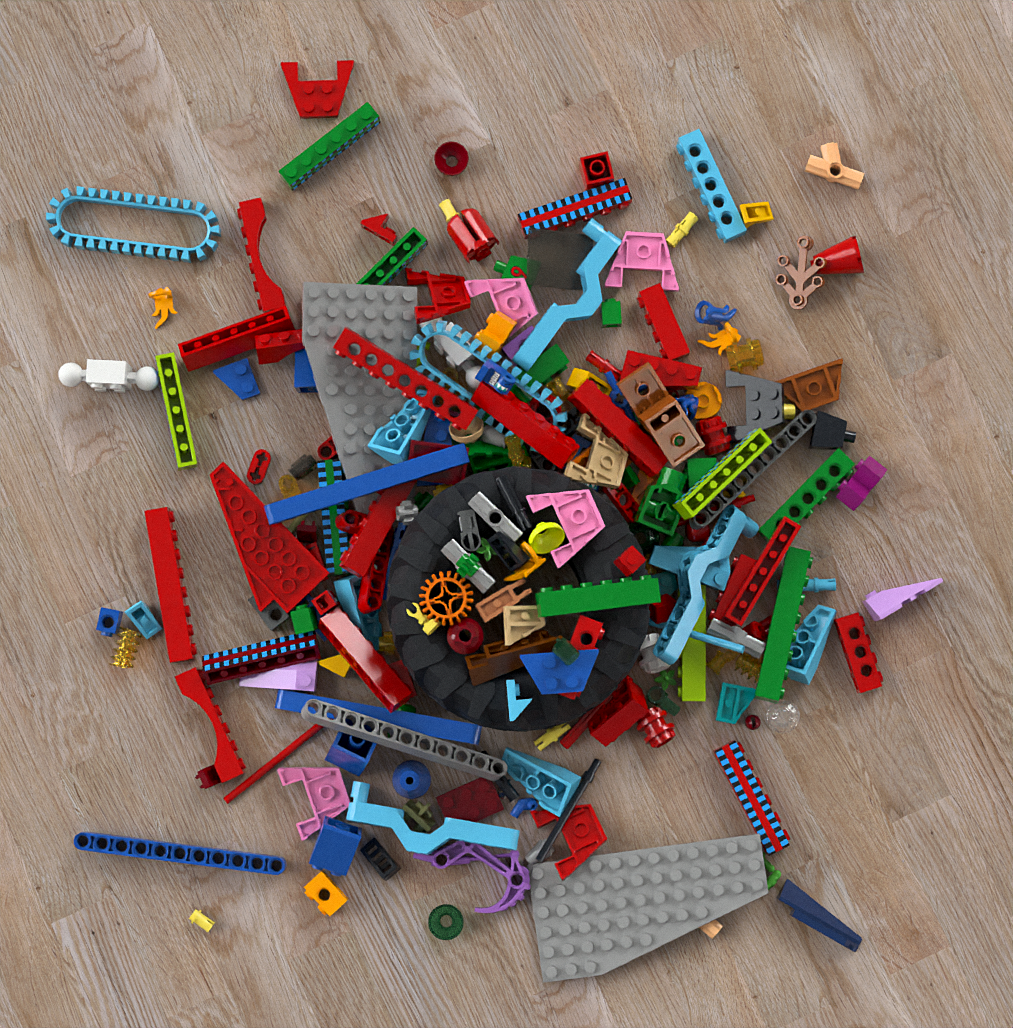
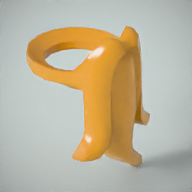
M168 287L165 289L159 288L148 294L149 298L155 300L156 311L152 316L156 317L161 312L162 317L155 326V329H157L168 319L169 310L173 314L178 312L173 308V296Z
M726 322L724 330L717 334L708 333L711 339L716 340L712 342L698 340L697 342L708 348L720 347L718 354L721 356L722 351L738 343L741 336L736 328L731 327Z
M521 543V549L530 559L520 568L514 571L515 574L505 577L504 580L515 581L523 577L527 578L529 574L546 561V558L537 556L528 543Z

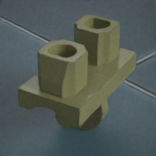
M410 799L402 807L405 810L404 821L407 823L413 818L417 822L413 827L414 832H428L436 823L431 818L433 813L428 809L431 805L430 802L423 805L420 801L415 803Z

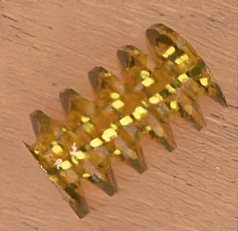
M119 627L123 633H117L121 640L115 641L119 648H113L117 655L111 656L115 663H109V665L125 669L133 668L134 665L129 661L136 660V657L131 654L138 652L133 646L140 645V642L135 639L141 638L142 635L137 631Z
M743 652L735 662L734 671L741 668V675L743 676L745 673H748V680L754 676V684H756L762 661L758 664L759 659H751V655H745V652Z

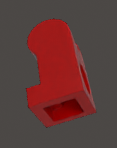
M325 590L311 601L320 615L328 613L340 604L332 590Z

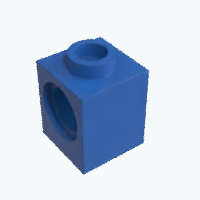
M101 607L96 630L101 631V635L112 637L113 634H119L123 612ZM111 617L114 624L111 628H107L105 621Z

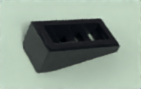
M500 530L487 540L511 573L530 559L520 547Z
M375 837L360 849L362 854L385 881L389 880L401 869ZM374 846H377V849L369 855L368 852ZM381 852L382 855L374 860L373 858ZM386 858L387 861L382 866H379L378 864ZM392 865L388 871L384 872L388 866Z

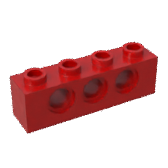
M857 612L835 619L834 624L856 692L863 693L882 687L883 677L881 672L877 671L875 665L877 663L876 655L874 652L871 653L869 647L871 645L870 637L864 632L865 621L863 616H859ZM851 629H855L858 632L856 639L850 638L849 631ZM857 647H861L864 651V655L861 658L855 655ZM864 665L870 669L868 676H864L861 673V668Z
M580 615L567 651L598 649L595 647L597 639H602L605 629L602 628L603 623ZM589 634L592 637L591 644H582L581 636ZM582 692L556 694L575 700V697L580 698Z

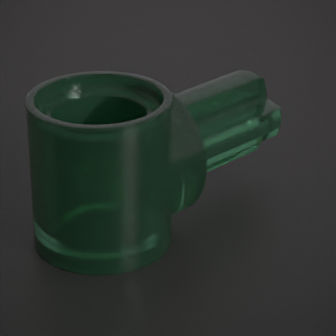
M558 637L552 652L565 665H571L579 657L580 652L566 638L560 639Z
M659 686L650 687L646 693L648 701L657 707L661 706L672 716H676L681 708L667 697L669 694ZM654 689L659 690L661 693V697L657 701L653 700L650 696L651 691Z

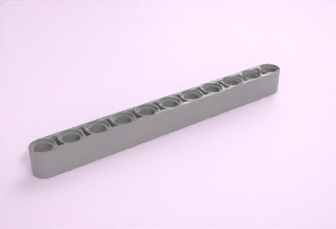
M317 699L307 701L301 710V715L306 721L491 781L499 780L506 774L508 769L505 761ZM308 707H313L316 713H310ZM326 714H333L334 720L329 719ZM345 719H350L353 722V726L347 725ZM364 725L370 726L372 732L366 731ZM383 731H387L390 734V738H386L383 735ZM401 737L407 738L408 744L403 743ZM420 743H424L427 750H423L420 747ZM438 749H442L445 752V756L440 755ZM457 755L463 757V762L457 759ZM475 760L481 763V768L476 766ZM493 766L499 769L500 774L495 773Z

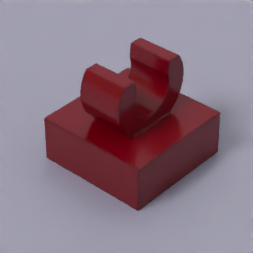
M302 520L301 525L297 526V539L300 542L317 543L318 535L315 521H312V525H305V521Z
M214 764L197 772L198 775L195 776L196 779L200 778L202 785L199 786L201 789H208L221 782Z

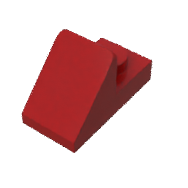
M388 214L364 219L360 223L361 228L392 246L398 240L394 230L389 227L383 228L389 219Z

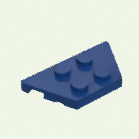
M599 649L520 655V659L542 695L583 692Z

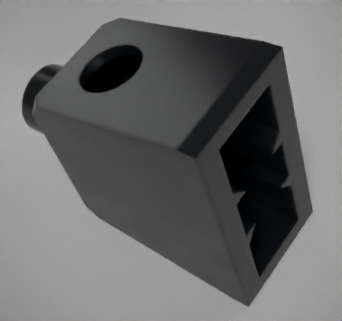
M822 411L815 413L817 420L813 425L809 449L837 450L843 447L844 442H855L856 432L846 430V420Z

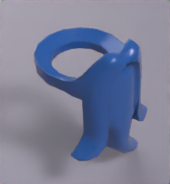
M703 300L695 308V318L699 323L717 326L720 331L723 329V325L720 322L730 320L737 309L734 308L727 313L729 311L728 305L724 308L714 307L710 302ZM704 305H707L706 316L702 319L700 315L701 309Z
M693 394L675 398L686 416H688L689 410L691 415L688 419L689 421L692 420L697 412L698 398L694 397Z

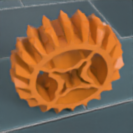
M441 571L439 572V579L436 578L435 574L432 575L434 580L432 583L428 579L425 580L429 587H421L423 591H426V594H419L420 598H425V601H421L419 604L420 606H427L422 612L427 613L430 611V614L427 616L429 620L435 616V622L442 619V626L446 625V620H449L450 625H453L454 618L461 622L460 614L465 618L467 617V614L464 612L465 609L468 611L472 610L470 606H467V603L474 602L473 599H468V596L473 595V591L466 592V589L470 588L471 585L468 583L463 586L462 584L466 579L461 578L458 581V573H455L454 578H451V571H447V577H444ZM446 582L456 584L462 592H450ZM440 584V595L430 599L432 589ZM444 588L446 590V593H448V596L450 594L452 595V599H450L448 603L449 609L447 608V604H444L445 602H441L440 600L444 597ZM463 598L460 609L452 613V603ZM442 604L447 615L435 612L431 605Z

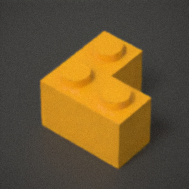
M499 310L495 314L491 313L486 320L487 327L477 332L473 340L477 338L482 342L476 349L480 353L485 345L492 349L486 356L489 359L492 358L495 352L499 354L518 323Z

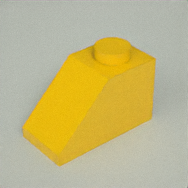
M578 368L573 369L566 384L567 386L575 390L582 381L588 378L597 384L598 389L602 393L609 396L612 390L609 384L589 371Z

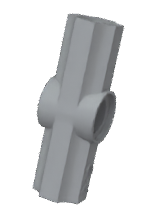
M480 491L468 502V505L496 532L500 530L514 543L522 536L523 533ZM492 514H499L501 521L493 524L490 521Z
M454 539L449 541L441 550L454 565L465 553L468 556L471 555ZM482 567L471 578L468 575L465 576L483 594L496 582Z
M715 618L712 619L706 631L711 636L745 646L744 652L757 659L760 658L766 646L762 641L749 636L744 630L735 626L731 627Z

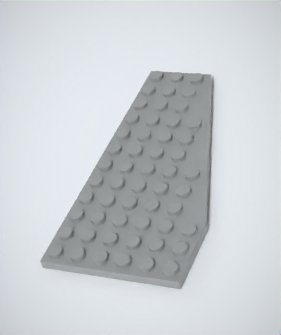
M319 282L302 283V343L305 346L314 375L313 378L328 419L332 438L346 480L395 465L372 451L368 444L376 431L381 426L384 427L391 421L390 417L393 414L397 415L409 399L401 394L403 391L397 387L395 390L385 384L386 381L381 377L376 379L369 375L368 369L364 367L360 369L353 365L352 359L347 356L344 359L335 353L336 349L333 346L344 328L348 327L415 369L417 367V359L410 360L409 352L417 350V345L411 344L413 337L417 334V323L414 314V307L417 306V287ZM352 344L350 351L357 355L360 353V346ZM369 354L367 356V362L371 365H375L377 363V357L373 354ZM385 365L383 371L386 375H392L394 369L391 365ZM402 375L400 377L402 385L410 384L409 376ZM415 485L413 486L410 494L406 499V501L411 500V504L413 505L415 504V500L413 499L415 497ZM375 492L353 499L355 511L368 515L370 503L373 500L376 501L379 494Z
M760 833L593 855L564 881L561 880L554 865L561 860L540 862L533 865L527 864V869L530 872L528 873L529 883L531 885L530 890L543 983L603 975L769 893Z

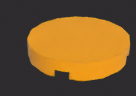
M699 382L698 390H687L685 395L693 394L699 400L695 419L703 420L715 416L721 408V393L713 384Z

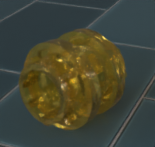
M749 337L746 338L747 344L738 345L736 341L726 347L727 359L732 372L744 373V367L752 366L753 371L758 370V366L764 365L762 347L758 339L752 340Z

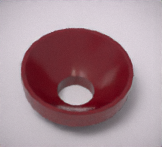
M450 141L438 147L434 155V161L437 169L442 174L457 176L466 169L469 156L463 145ZM449 157H455L458 162L455 166L450 167L446 164V160Z
M460 618L461 622L455 620L454 624L450 625L447 631V641L450 647L459 654L474 653L483 643L484 633L482 627L471 618ZM464 629L471 632V639L467 642H463L459 638V633Z

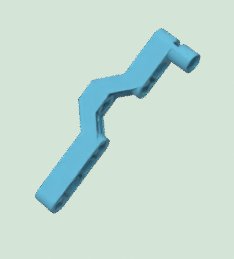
M593 218L589 220L582 232L594 240L596 244L576 270L581 278L583 294L576 304L559 306L553 302L512 358V361L526 372L537 360L563 322L590 318L603 301L598 274L622 240L609 230L606 232L603 229L604 226Z
M728 505L722 511L706 545L685 552L676 569L680 597L653 649V654L668 665L674 664L679 658L704 608L705 601L702 598L700 580L708 564L715 561H726L741 533L747 538H752L759 530L758 524L734 505Z
M353 781L350 797L354 798L353 803L349 802L346 820L393 829L408 852L429 855L449 840L517 850L519 830L445 817L444 825L431 834L411 831L403 819L405 810L367 803L370 784Z

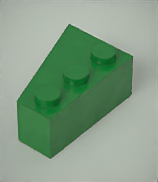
M510 440L505 449L483 441L465 444L469 448L468 457L473 474L512 466L531 469L525 443L520 447L515 444L516 440Z

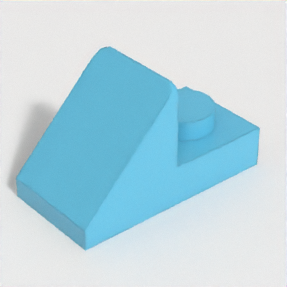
M139 601L125 611L146 639L163 629L151 613L148 605L143 601Z
M506 680L509 719L514 721L532 699L516 700V696H520L519 684H515L514 680Z

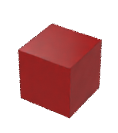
M608 151L580 158L579 167L585 191L614 182V174Z

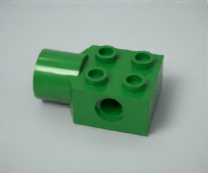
M663 467L656 485L647 486L633 522L666 536H673L681 515L672 505L683 496L682 490L688 476L674 469Z

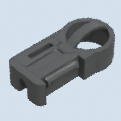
M473 509L460 511L457 513V516H460L458 518L462 532L460 533L462 547L466 551L474 552L481 545L475 511ZM472 534L478 538L476 548H474ZM467 535L469 538L470 549H468L464 544V539Z

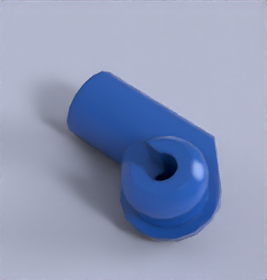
M531 797L521 798L517 801L510 814L518 819L522 811L536 810L538 803Z

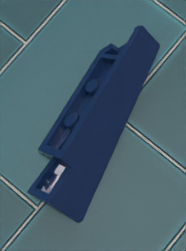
M787 879L776 898L793 908L789 915L856 952L862 938Z

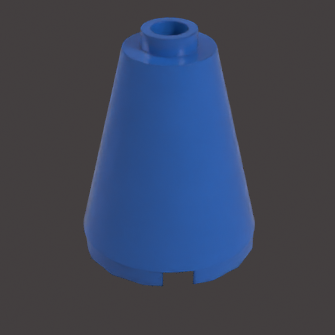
M404 761L396 767L393 773V787L404 798H419L430 787V772L419 761ZM408 777L413 778V783L410 785L406 781Z

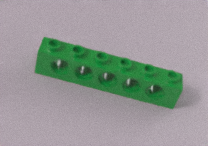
M838 448L759 528L758 533L768 542L776 529V523L781 521L784 516L801 525L799 521L803 517L807 519L814 512L812 508L816 504L820 506L828 498L825 496L829 490L835 491L840 485L838 481L843 476L847 478L854 471L852 467L855 463ZM830 467H834L838 470L837 477H833L830 475ZM817 481H822L825 484L824 490L817 489ZM804 494L811 496V504H806L803 501ZM790 508L798 510V517L794 518L789 514Z

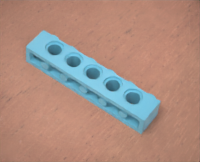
M700 129L679 137L676 145L677 151L680 155L684 156L685 168L688 172L691 171L693 185L696 189L699 188L701 193L700 200L709 210L708 217L717 227L716 234L718 238L722 239L725 244L745 235L747 229ZM691 150H696V151H698L699 156H697V157L691 156V155H690V151H691ZM705 167L707 173H699L697 168ZM711 183L715 189L712 191L707 190L705 185ZM719 200L723 206L718 208L714 206L713 202ZM727 217L731 223L728 225L723 224L721 218Z

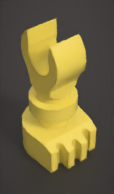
M413 603L417 608V612L413 614L409 609H406L407 614L419 620L418 623L420 625H424L422 630L427 635L432 634L441 625V622H435V619L429 620L427 618L428 615H424L422 612V607L418 603Z

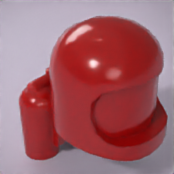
M701 518L700 521L697 522L699 524H703V519ZM689 523L685 527V534L689 541H703L702 546L706 545L711 535L709 525H706L701 530L692 529Z
M772 615L760 622L753 621L742 630L747 632L749 636L764 641L768 635Z

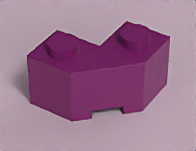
M870 455L865 461L861 459L854 467L857 470L848 481L844 480L837 488L840 491L836 498L853 511L865 500L872 488L887 471L885 467Z

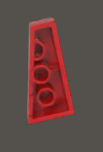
M627 350L620 381L649 362L666 389L698 390L702 367Z

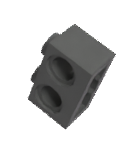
M254 596L248 599L271 631H274L291 618L289 613H286L275 600L260 612ZM275 610H280L282 613V617L279 620H273L272 613Z

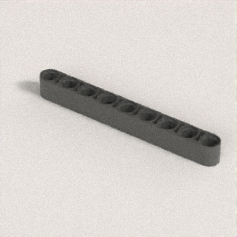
M809 409L802 411L771 440L772 443L709 502L714 504L717 510L712 511L708 503L693 518H689L690 527L694 530H701L708 525L815 424L817 420L816 414ZM802 417H806L809 420V424L805 423ZM789 429H793L796 432V436H792ZM776 441H779V442L782 443V445H783V448H782V449L779 448V447H777ZM763 453L769 456L770 461H766L763 458ZM754 466L757 472L752 473L749 467ZM736 478L743 481V486L737 484ZM723 491H727L730 494L729 499L723 496ZM696 516H700L703 519V524H699L696 521Z

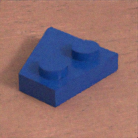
M248 358L213 370V373L243 401L261 394Z

